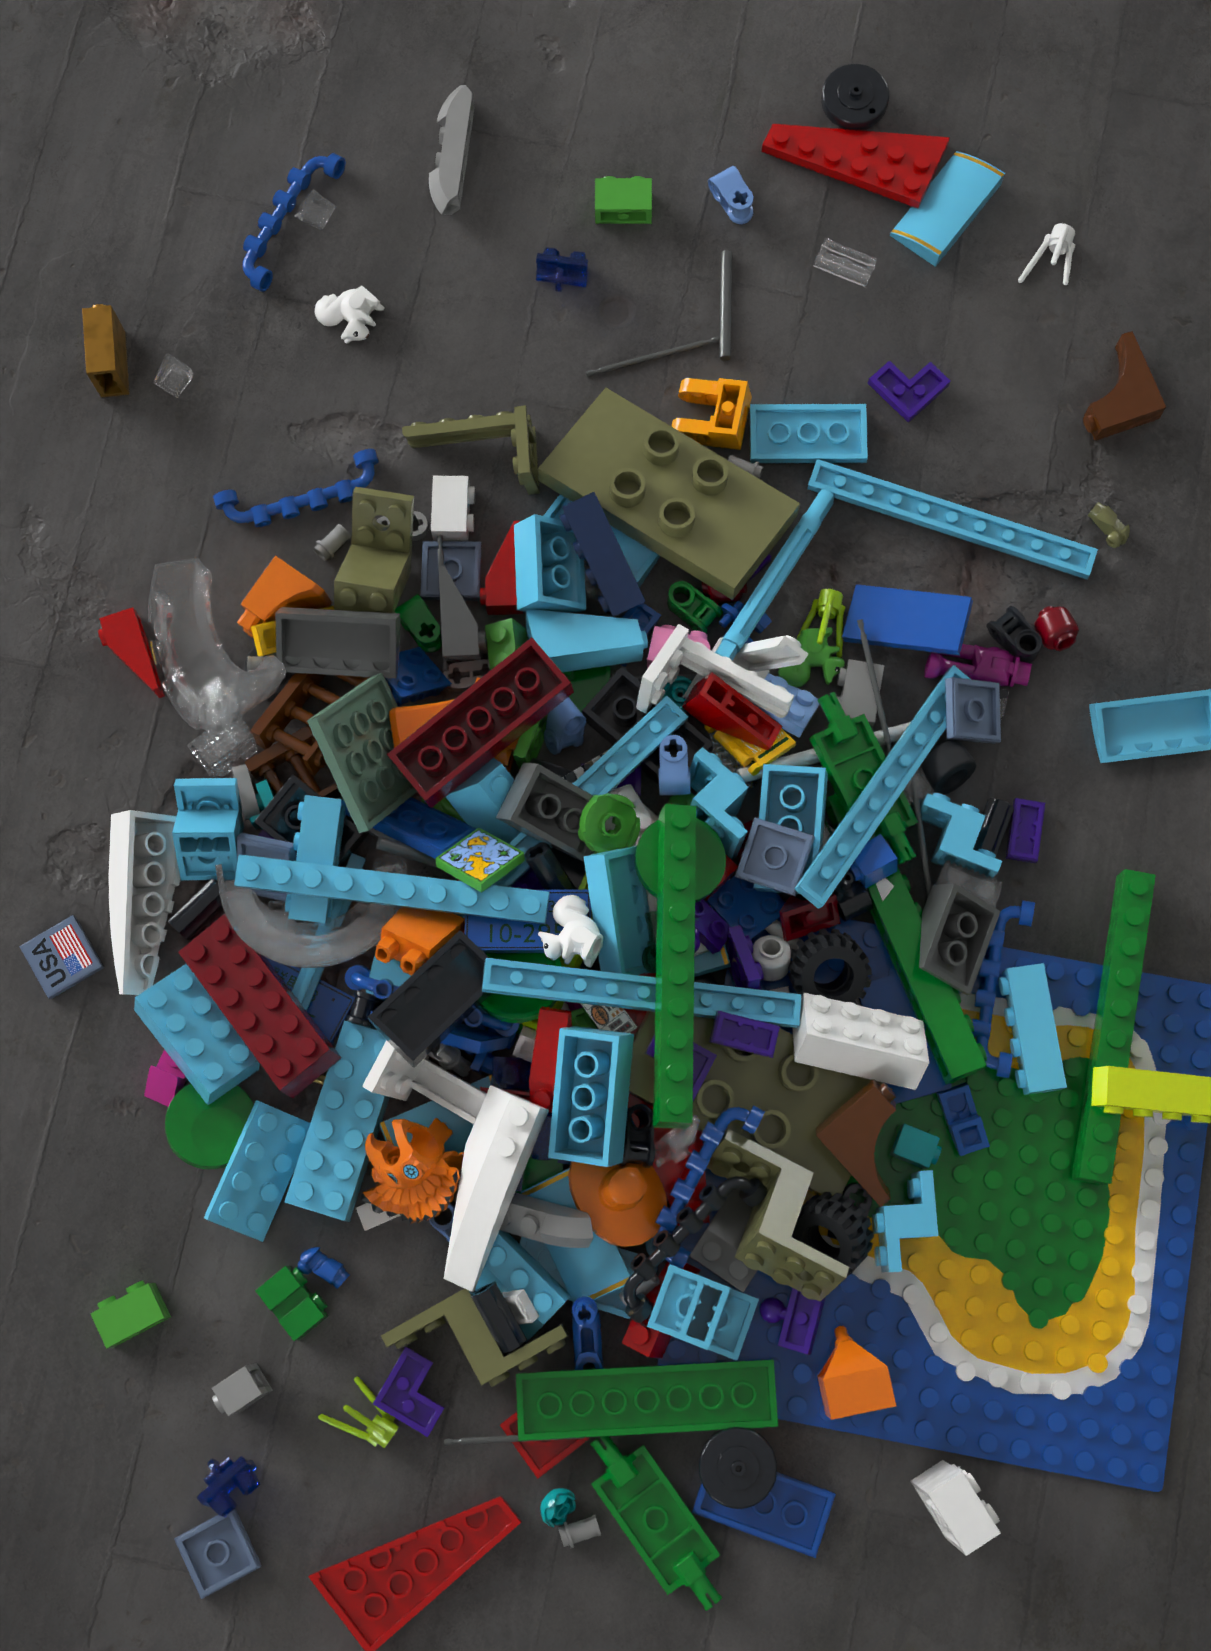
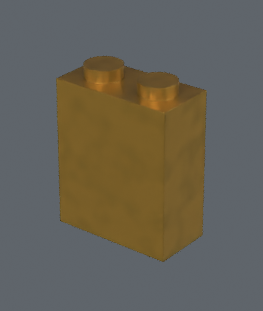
M96 304L91 308H82L86 373L101 398L130 394L125 330L111 305Z

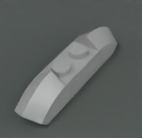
M460 85L447 97L437 118V123L442 126L439 132V144L442 145V150L436 153V169L429 173V189L436 208L443 215H452L461 206L475 109L473 93L466 85Z
M458 1190L455 1192L453 1197V1201L455 1203L457 1199ZM516 1192L500 1227L501 1231L560 1247L588 1248L593 1240L591 1217L587 1212Z

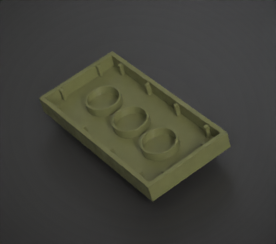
M608 388L601 392L538 468V481L572 502L595 492L611 526L731 600L736 597L797 518L800 507L799 502Z
M647 1011L634 1036L629 1093L654 1106V1059L644 1053L655 1034V1012ZM694 1016L693 1042L716 1054L717 1057L693 1101L692 1124L689 1126L702 1132L707 1122L709 1121L714 1124L723 1111L734 1107L750 1111L754 1105L765 1111L754 1134L742 1129L744 1122L740 1120L730 1122L725 1132L729 1128L813 1172L808 1190L819 1196L824 1192H830L832 1196L836 1193L842 1194L851 1174L816 1136V1127L872 1080L795 1062L793 1035L781 1028L779 1029L773 1058L710 1043L714 1019Z

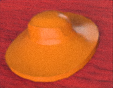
M571 1161L568 1178L572 1198L577 1209L587 1212L591 1217L592 1230L597 1236L611 1245L626 1248L641 1245L657 1234L660 1225L656 1224L655 1221L663 1206L667 1207V1200L663 1185L653 1166L645 1168L642 1164L627 1163L625 1166L616 1164L610 1167H603Z

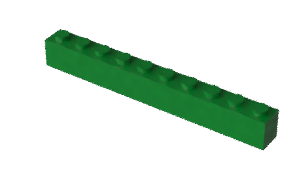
M834 794L827 797L825 811L833 829L836 830L846 813L837 795ZM897 866V872L886 877L894 887L884 901L881 898L876 883L866 888L873 904V909L869 911L916 1018L924 1022L927 1043L947 1085L980 1072L987 1066L985 1062L987 1061V1055L982 1044H977L973 1036L974 1026L972 1020L967 1014L964 1015L960 1007L961 997L958 990L919 968L922 909L918 902H913L909 893L911 891L909 880L905 874L901 875Z
M665 804L659 814L653 1127L686 1129L692 1124L696 806Z
M1124 869L1116 876L1072 1179L1099 1185L1112 1183L1121 1114L1104 1113V1107L1092 1106L1093 1067L1114 1066L1128 1068L1155 874Z

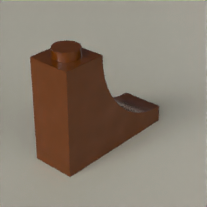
M1133 331L1122 334L1115 346L1119 359V377L1116 386L1106 396L1091 403L1084 415V426L1087 432L1092 433L1095 441L1158 420L1166 409L1164 400Z
M873 1079L816 1127V1136L877 1204L882 1207L891 1199L890 1190L883 1182L877 1170L874 1152L881 1128L890 1115L896 1111V1103L894 1101L896 1095L887 1084L883 1082L879 1085Z

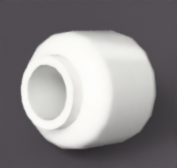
M774 935L763 936L753 945L752 957L754 962H759L762 967L763 980H780L789 971L791 949L789 944L781 937Z

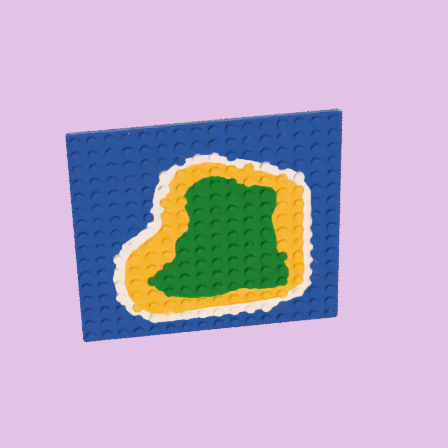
M840 918V924L826 928L829 933H831L832 929L839 930L841 934L845 932L856 941L868 957V965L872 970V975H869L868 978L871 981L897 974L875 924L856 920L844 922ZM765 929L758 934L759 938L771 935ZM805 935L800 938L803 941H806L808 939V936ZM990 947L987 948L984 959H988ZM1003 947L988 1051L994 1057H998L999 1052L1011 1053L1010 1039H1013L1012 1028L1006 1025L1004 1008H1008L1006 995L1002 996L999 989V977H1002V972L1007 968L1044 963L1067 1088L1058 1091L1024 1095L1023 1089L1018 1088L1015 1078V1070H1019L1017 1057H1012L1009 1078L996 1076V1070L985 1067L976 1074L952 1082V1087L962 1083L969 1085L977 1114L982 1119L990 1145L962 1156L958 1155L936 1093L896 1104V1111L890 1115L880 1130L874 1152L877 1170L883 1182L890 1190L891 1199L883 1206L914 1204L913 1199L908 1198L907 1180H911V1174L918 1171L933 1170L938 1236L900 1239L902 1272H881V1266H876L874 1247L879 1246L878 1234H874V1238L870 1241L873 1245L868 1256L844 1281L826 1296L811 1355L778 1346L784 1320H780L777 1323L766 1322L760 1315V1305L765 1299L775 1297L781 1300L785 1307H788L792 1287L779 1284L771 1276L757 1270L745 1291L742 1292L758 1298L759 1301L737 1361L774 1360L777 1415L780 1420L1160 1492L1164 1484L1208 1123L1191 1122V1116L1182 1115V1120L1162 1119V1113L1153 1112V1117L1133 1116V1110L1124 1109L1120 1120L1112 1183L1099 1185L1072 1179L1103 965ZM833 958L821 963L815 971L814 981L817 983H829L837 979L843 971L844 960ZM727 968L724 986L735 987L730 971ZM979 972L970 995H965L958 991L961 997L960 1007L964 1015L967 1014L971 1020H979L981 1008L974 1007L977 988L984 989L985 977H980ZM1142 972L1128 1068L1211 1077V984ZM788 973L777 981H760L761 990L769 991L788 986L790 993L797 994L789 980ZM857 998L855 1001L857 1005L861 1006L859 998ZM780 1026L781 1029L793 1035L792 1027ZM902 1124H907L940 1138L937 1146L942 1147L936 1165L930 1164L929 1168L922 1169L889 1155ZM706 1168V1185L713 1184L717 1188L727 1180V1178L717 1176L710 1169ZM851 1175L846 1186L851 1183H858V1181ZM859 1188L856 1193L851 1192L849 1194V1197L855 1201L854 1206H856L857 1202L863 1203L864 1197L860 1195ZM808 1190L803 1205L817 1194ZM872 1199L867 1217L871 1221V1225L868 1227L869 1230H872V1214H876V1208L880 1207L874 1199ZM712 1211L709 1214L710 1222L717 1213V1211ZM703 1223L702 1228L697 1233L689 1234L682 1241L681 1247L691 1252L709 1223ZM818 1226L822 1238L829 1245L840 1248L838 1240L827 1237L828 1229ZM688 1258L686 1263L700 1269L699 1276L737 1290L692 1258ZM845 1326L848 1335L853 1338L854 1342L888 1366L896 1402L895 1407L833 1420L825 1415L817 1376L835 1349L836 1336L834 1330L836 1327ZM671 1337L663 1358L658 1359L657 1365L730 1362L736 1360Z

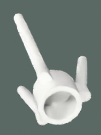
M1056 224L1052 233L1045 235L1042 245L1024 269L1018 282L1022 283L1049 246L1050 251L1053 253L1052 265L1057 263L1060 255L1066 253L1063 284L1068 285L1072 253L1075 248L1073 243L1075 230L1067 224Z

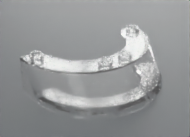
M199 558L155 564L150 587L148 622L154 623L155 640L150 641L155 665L161 664L166 678L162 682L163 688L175 710L195 730L203 729L206 733L223 731L271 697L280 686L282 679L285 678L286 668L274 655L265 656L254 671L247 672L237 667L223 649L215 629L210 601L211 572L206 569Z
M395 854L380 856L373 864V871L407 875L405 857ZM222 864L215 865L222 907L234 931L257 953L275 962L302 968L328 967L358 957L381 940L382 927L401 908L358 902L345 914L332 919L331 924L293 922L270 911L260 901L253 889L234 886L235 880L226 881Z

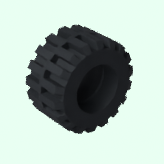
M826 928L819 929L818 935H815L813 931L806 934L808 936L806 941L800 938L796 943L799 948L791 950L793 961L789 963L788 967L790 971L788 977L796 993L801 994V998L803 993H809L842 1002H852L857 1005L855 1000L858 997L863 999L866 995V992L863 990L864 987H870L871 980L868 976L872 975V970L868 965V957L856 941L845 932L841 934L839 930L832 929L831 933H829ZM833 958L844 960L843 971L837 979L829 983H817L814 981L815 971L821 963Z
M824 1192L820 1196L817 1194L802 1206L792 1238L850 1267L847 1274L848 1277L864 1261L872 1249L873 1243L870 1241L874 1238L872 1230L868 1229L871 1221L869 1218H864V1209L861 1206L859 1208L854 1206L855 1201L850 1197L845 1200L843 1199V1194L836 1193L834 1196L830 1192ZM818 1226L829 1229L836 1236L840 1248L829 1245L822 1238Z

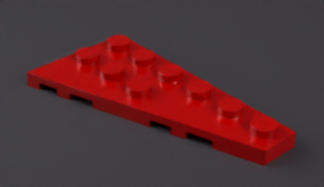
M772 124L762 144L761 152L918 209L947 149L950 137Z
M501 1495L312 1573L308 1577L365 1651H376L522 1521Z

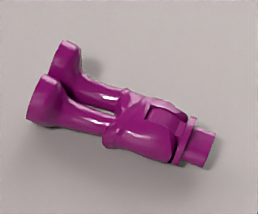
M962 644L960 656L928 652L929 656L924 672V678L935 679L940 675H944L954 665L971 680L999 683V686L1013 687L1014 683L1027 686L1032 664L1022 662L1020 657L1015 656L1014 658L1007 650L998 647L986 648L978 645ZM943 656L971 660V665L945 659Z

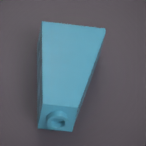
M533 609L526 610L528 640L532 637L561 672L642 661L643 650L648 648L645 630H640L638 619Z

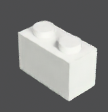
M433 476L431 513L433 541H437V536L439 535L443 536V541H469V532H474V514H469L470 504H475V486H470L468 476Z

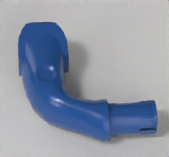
M582 1296L576 1299L572 1305L574 1370H583L584 1364L588 1362L593 1363L595 1369H603L601 1323L597 1303L588 1296Z

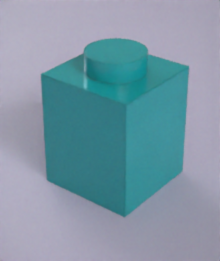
M902 1124L889 1155L922 1169H927L930 1167V1164L936 1165L942 1147L937 1145L940 1138L907 1124Z

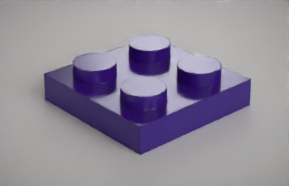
M741 925L728 928L726 950L731 967H728L735 987L761 990L760 981L764 979L763 970L759 962H754L752 957L753 945L749 935L744 936Z

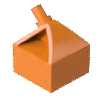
M845 1326L836 1327L834 1330L836 1336L835 1349L817 1376L825 1415L833 1420L895 1407L896 1402L888 1366L854 1342L853 1338L848 1335Z

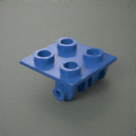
M420 647L399 652L397 678H385L392 688L391 692L397 706H401L409 702V700L416 702L417 700L425 699V697L437 696L444 690V687L451 686L452 684Z
M734 876L710 897L707 903L730 927L741 925L744 936L749 935L752 943H754L759 938L758 934L780 918L779 911L785 902L776 892L757 891L753 888L754 883Z

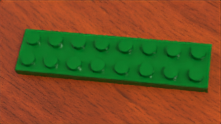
M773 1359L516 1373L518 1441L724 1430L731 1427H778Z

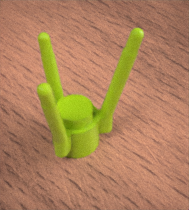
M822 589L819 598L813 600L812 608L798 636L802 630L809 628L818 611L822 621L817 643L821 645L829 619H834L837 616L836 646L840 647V650L836 655L841 658L843 615L845 611V606L841 605L843 594L833 589Z
M355 1377V1383L373 1404L376 1396L360 1377ZM349 1405L343 1407L345 1412L367 1426L366 1432L324 1414L318 1416L319 1420L364 1439L374 1447L379 1444L385 1448L399 1428L393 1422L395 1417L378 1407L376 1409L383 1417L381 1418L376 1414L372 1421Z

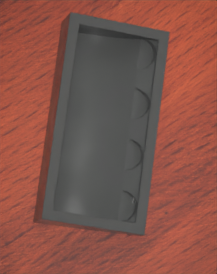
M281 607L275 613L277 672L372 677L382 673L384 678H397L400 648L399 613Z

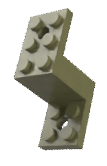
M355 487L352 501V541L334 580V610L395 613L411 573L414 496ZM375 516H385L390 521V524H379Z
M728 1128L715 1149L707 1168L715 1175L727 1179L735 1176L745 1177L748 1180L757 1178L767 1187L766 1197L761 1203L752 1208L734 1258L742 1261L750 1269L759 1270L771 1276L777 1283L788 1285L800 1291L808 1299L822 1301L846 1279L850 1267L792 1238L814 1173Z
M464 1288L381 1335L386 1347L395 1345L397 1349L403 1348L418 1339L415 1333L422 1329L426 1333L435 1330L446 1323L443 1318L446 1317L480 1384L483 1385L489 1382L490 1386L493 1387L510 1377L508 1370L518 1366L521 1371L537 1362L536 1354L546 1349L549 1355L565 1346L564 1338L570 1334L563 1323L509 1355L507 1353L502 1354L471 1298L474 1292Z

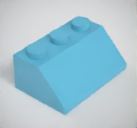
M534 514L514 525L517 610L526 612V610L533 609L569 613L586 610L584 558L579 559L572 543L577 541L573 530L566 532L562 521L559 519Z
M495 758L491 759L446 796V799L465 823L476 829L481 828L508 844L521 833L519 830L496 818L514 779L503 764Z
M499 1230L475 1291L494 1281L501 1292L524 1289L539 1315L533 1323L519 1324L527 1339L525 1342H527L569 1299L570 1295L508 1232Z

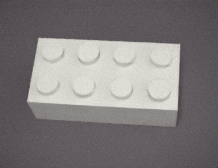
M803 993L801 998L800 1026L792 1028L795 1062L870 1080L875 1079L879 1082L913 1090L917 1089L929 1064L923 1020L889 1013L881 1009L859 1006L852 1002H842L826 998L822 995Z
M942 1460L911 1480L912 1485L944 1537L966 1556L1001 1534L995 1525L1000 1522L997 1514L989 1503L986 1504L983 1499L980 1500L977 1496L981 1489L970 1473L967 1474L965 1470L956 1467L955 1464L950 1465Z

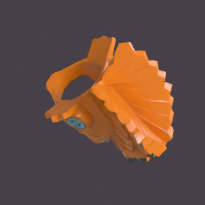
M438 1118L433 1120L429 1128L406 1119H393L391 1123L399 1147L394 1146L389 1140H377L373 1133H370L366 1139L365 1150L373 1165L372 1178L378 1184L376 1187L363 1191L361 1201L371 1203L373 1212L380 1214L386 1211L389 1217L400 1214L402 1221L409 1219L410 1225L423 1220L427 1221L432 1217L435 1218L440 1215L441 1211L447 1210L449 1203L453 1201L454 1194L457 1191V1187H459L464 1151L459 1154L453 1150L445 1152L444 1143L453 1132L447 1127L446 1123L441 1122ZM407 1132L413 1135L410 1143L407 1138Z

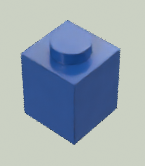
M880 834L866 843L848 871L853 874L854 880H860L866 889L897 872V857Z

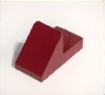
M832 893L824 906L819 909L808 900L803 901L790 896L779 911L784 941L788 942L805 936L812 931L814 933L819 931V929L840 924L836 895Z

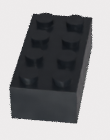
M623 667L617 671L582 710L586 723L612 745L617 743L646 715L644 712L636 709L641 682ZM652 705L648 712H650L655 707V705ZM688 721L672 734L678 735L685 740L689 768L694 755L702 747L709 753L713 751L714 743ZM670 745L668 752H670L671 757H676L678 750H676L675 745ZM660 746L640 764L641 770L658 784Z

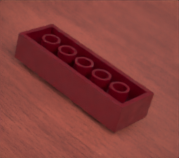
M531 637L387 755L428 806L432 808L573 694L572 684Z
M228 913L222 915L178 952L281 1092L294 1098L341 1059V1056L242 925Z

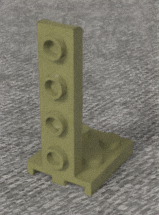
M526 405L514 407V413L502 411L494 416L486 417L471 415L467 419L461 420L445 418L437 423L414 422L411 426L402 427V433L412 448L511 437L512 445L517 450V456L513 457V469L515 475L518 474L520 485L525 486L528 495L540 494L535 426L532 427V419L530 415H527Z

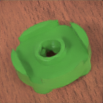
M611 793L594 795L586 804L580 816L578 829L580 840L585 842L586 846L595 853L632 847L639 836L641 825L640 818L636 817V812L633 809L636 807L628 798L622 795ZM612 816V823L615 824L614 830L609 829L606 832L605 821Z

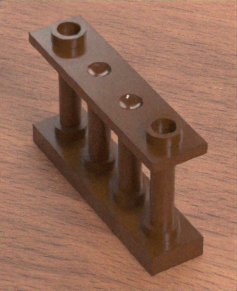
M295 673L254 724L250 732L257 745L263 749L269 748L274 742L278 741L304 755L302 759L309 773L315 776L320 768L326 765L317 741L311 746L283 730L293 719H297L309 726L307 720L314 715L301 708L309 697L314 696L330 705L338 700L340 696L319 686L326 674ZM334 675L354 686H358L370 678Z
M308 725L291 734L311 746L316 741ZM279 742L244 761L255 779L258 777L267 779L274 795L283 787L275 772L277 770L276 767L287 761L288 763L291 762L300 779L322 797L336 799L341 796L336 783L321 791L314 777L309 773L301 757L302 754Z

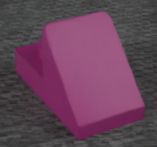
M165 1049L157 1066L151 1065L149 1068L144 1096L169 1106L174 1096L183 1088L187 1078Z

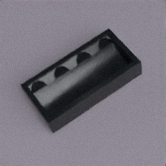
M460 930L368 1016L369 1021L393 1048L415 1068L492 994L482 992L485 959L489 957Z

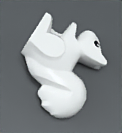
M360 286L357 289L347 290L338 297L335 294L324 295L315 305V316L324 326H335L345 319L348 325L341 335V339L347 344L351 341L367 339L369 337V330L365 325L376 326V323L370 317V313L373 310L383 311L385 307L367 289Z
M567 895L559 899L555 904L553 918L559 925L564 927L559 935L539 932L538 936L543 942L544 952L549 960H556L562 955L565 963L569 964L574 955L578 954L584 960L586 967L591 968L603 946V935L600 934L597 924L586 916L589 908L586 906V901L579 898V896Z

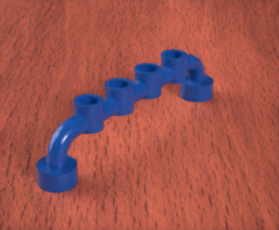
M335 153L330 154L328 157L318 156L310 159L301 170L295 167L290 170L287 182L291 186L287 192L278 190L275 193L273 205L276 206V209L272 215L267 212L262 213L258 220V227L262 229L257 237L248 235L244 241L243 249L247 253L243 260V271L250 279L251 287L265 292L271 285L273 279L272 271L262 266H258L255 269L254 263L258 257L260 258L265 254L267 243L272 235H276L280 231L283 218L287 212L290 213L294 209L296 198L301 190L308 188L313 172L318 168H324L325 175L338 179L344 172L345 158Z
M365 449L353 455L356 468L363 469L361 477L355 480L339 481L334 486L324 489L315 488L306 494L296 497H284L276 503L257 505L245 512L237 511L234 507L239 503L236 491L224 490L213 495L216 509H223L225 515L234 522L241 524L254 521L255 527H264L272 523L271 516L282 513L283 519H291L299 516V508L310 505L312 511L325 509L328 507V499L338 497L340 503L350 502L353 500L355 487L365 488L373 480L375 473L374 465L379 462L376 450Z
M1023 900L1021 906H1009L1000 912L988 945L990 947L988 959L983 958L979 970V976L985 977L984 989L977 988L974 1007L981 1008L979 1020L972 1019L974 1026L973 1036L976 1038L977 1044H982L987 1055L986 1067L996 1070V1076L1009 1078L1013 1054L999 1052L998 1057L992 1056L988 1051V1041L1006 923L1011 918H1019L1018 925L1031 927L1035 902Z
M354 965L345 973V982L350 989L372 991L379 999L388 998L399 988L389 979L376 980L370 978V970L364 965ZM477 1007L464 1020L470 1027L486 1026L495 1029L498 1034L506 1037L515 1034L520 1027V1023H508L498 1020L484 1013L480 1007Z
M754 1105L750 1111L734 1107L723 1111L714 1124L709 1121L707 1122L699 1138L705 1141L700 1152L693 1149L685 1164V1167L690 1169L686 1179H677L670 1193L671 1196L675 1197L671 1207L663 1206L655 1221L656 1224L660 1225L657 1234L663 1230H667L670 1234L673 1232L678 1223L676 1221L678 1213L689 1202L696 1185L706 1170L730 1122L740 1120L744 1122L742 1129L754 1134L765 1111ZM680 1246L679 1251L673 1257L666 1258L665 1260L669 1264L683 1269L691 1252Z

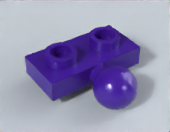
M704 900L695 903V953L698 951L701 942L712 954H715L722 949L727 941L728 928L731 927Z
M792 1288L788 1307H785L778 1298L769 1297L761 1303L760 1315L768 1323H777L780 1320H784L778 1346L811 1355L825 1298L820 1302L808 1299L800 1291Z

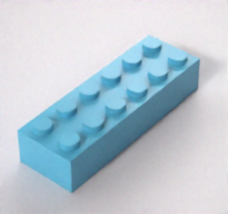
M344 1020L335 1047L341 1059L327 1071L284 1201L285 1203L350 1222L369 1163L365 1150L366 1139L370 1133H373L377 1139L380 1129L379 1123L383 1120L390 1098L372 1093L362 1087L386 1042V1039L378 1030Z

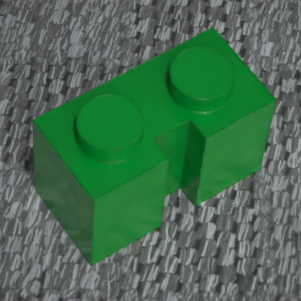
M284 1266L255 1291L269 1310L275 1314L279 1323L292 1340L299 1341L329 1316L325 1311L328 1305L317 1292L312 1294L305 1285L309 1281L298 1267L293 1269L291 1266Z

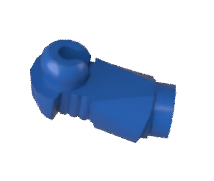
M321 1247L305 1250L297 1264L303 1274L308 1275L313 1271V1273L333 1285L336 1289L350 1276L344 1268V1264L333 1258H328L327 1255L320 1251Z

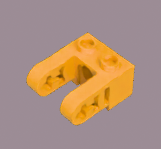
M693 378L683 379L678 394L680 399L689 403L716 406L714 416L711 415L710 421L676 418L672 421L671 427L701 445L741 450L752 399L748 381L719 378V381Z

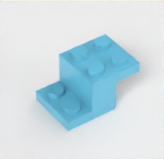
M702 747L694 755L690 766V786L698 793L692 799L690 806H696V818L707 823L718 834L723 843L725 854L733 861L737 857L748 832L744 828L743 823L735 816L740 810L749 787L740 775L732 773L727 769L717 755L709 753Z
M237 778L176 779L174 790L178 813L172 836L180 879L211 880L213 878L214 880H235L238 862L237 836L243 833L244 829Z
M927 793L920 804L922 821L943 829L931 862L988 884L998 873L1002 861L996 859V855L988 850H973L985 815L980 814V810L974 806L954 804L950 802L951 799L943 794L933 793L931 795Z
M933 1170L918 1171L911 1174V1180H907L908 1198L913 1199L914 1204L882 1206L876 1208V1214H872L873 1234H878L879 1246L874 1247L876 1266H881V1272H902L900 1239L938 1236Z
M669 1264L647 1327L737 1361L759 1299Z

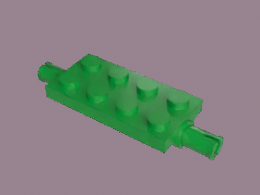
M831 692L830 695H824L817 700L828 719V728L812 735L809 740L823 768H826L829 781L847 814L886 756L865 714L855 718H851L850 715L846 716L836 696V692ZM903 791L869 839L871 840L881 834L885 841H888L893 853L896 855L898 865L917 857L904 832L919 822Z
M600 1436V1439L607 1448L603 1447L598 1438L593 1440L590 1445L593 1446L607 1468L605 1469L606 1472L593 1481L591 1485L666 1594H671L682 1585L690 1586L705 1611L712 1608V1602L706 1593L709 1594L715 1604L722 1599V1596L719 1595L706 1576L707 1570L705 1568L718 1558L720 1553L650 1452L642 1444L628 1456L626 1454L622 1455L610 1436Z

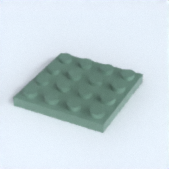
M382 673L368 678L307 720L359 833L369 831L417 792L387 755L394 749L389 711L398 706Z

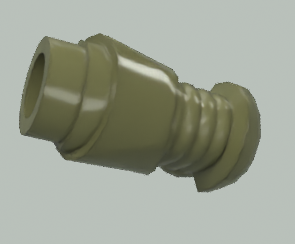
M1098 501L1087 516L1092 519L1105 535H1108L1106 538L1107 544L1112 548H1118L1120 545L1125 544L1129 538V524L1125 526L1120 522L1110 506L1103 505Z

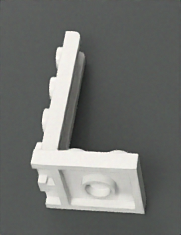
M678 624L642 676L636 709L647 714L652 705L656 706L665 694L664 687L666 684H672L677 678L680 671L678 666L680 664L704 677L713 672L750 702L780 718H784L788 714L794 695L789 693L784 687L774 685L763 679L758 673L748 671L735 664L730 658L716 654L704 644L687 638L689 629Z
M786 635L746 643L740 652L736 654L733 661L748 671L758 673L765 679L770 669L802 664L808 653L800 648L801 643L798 640ZM724 637L718 639L712 649L713 652H716ZM697 673L683 698L686 699L693 686L703 679L704 676Z
M386 1040L362 1087L372 1093L403 1101L408 1099L412 1089L470 1123H475L487 1093L428 1060L429 1055L413 1068Z

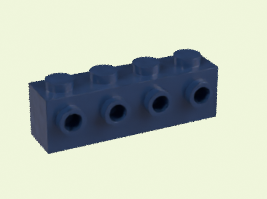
M595 492L563 506L564 514L559 517L566 532L571 530L574 532L577 541L572 543L579 559L585 557L590 568L585 570L592 587L598 584L603 594L598 597V600L605 614L611 611L614 617L645 602Z

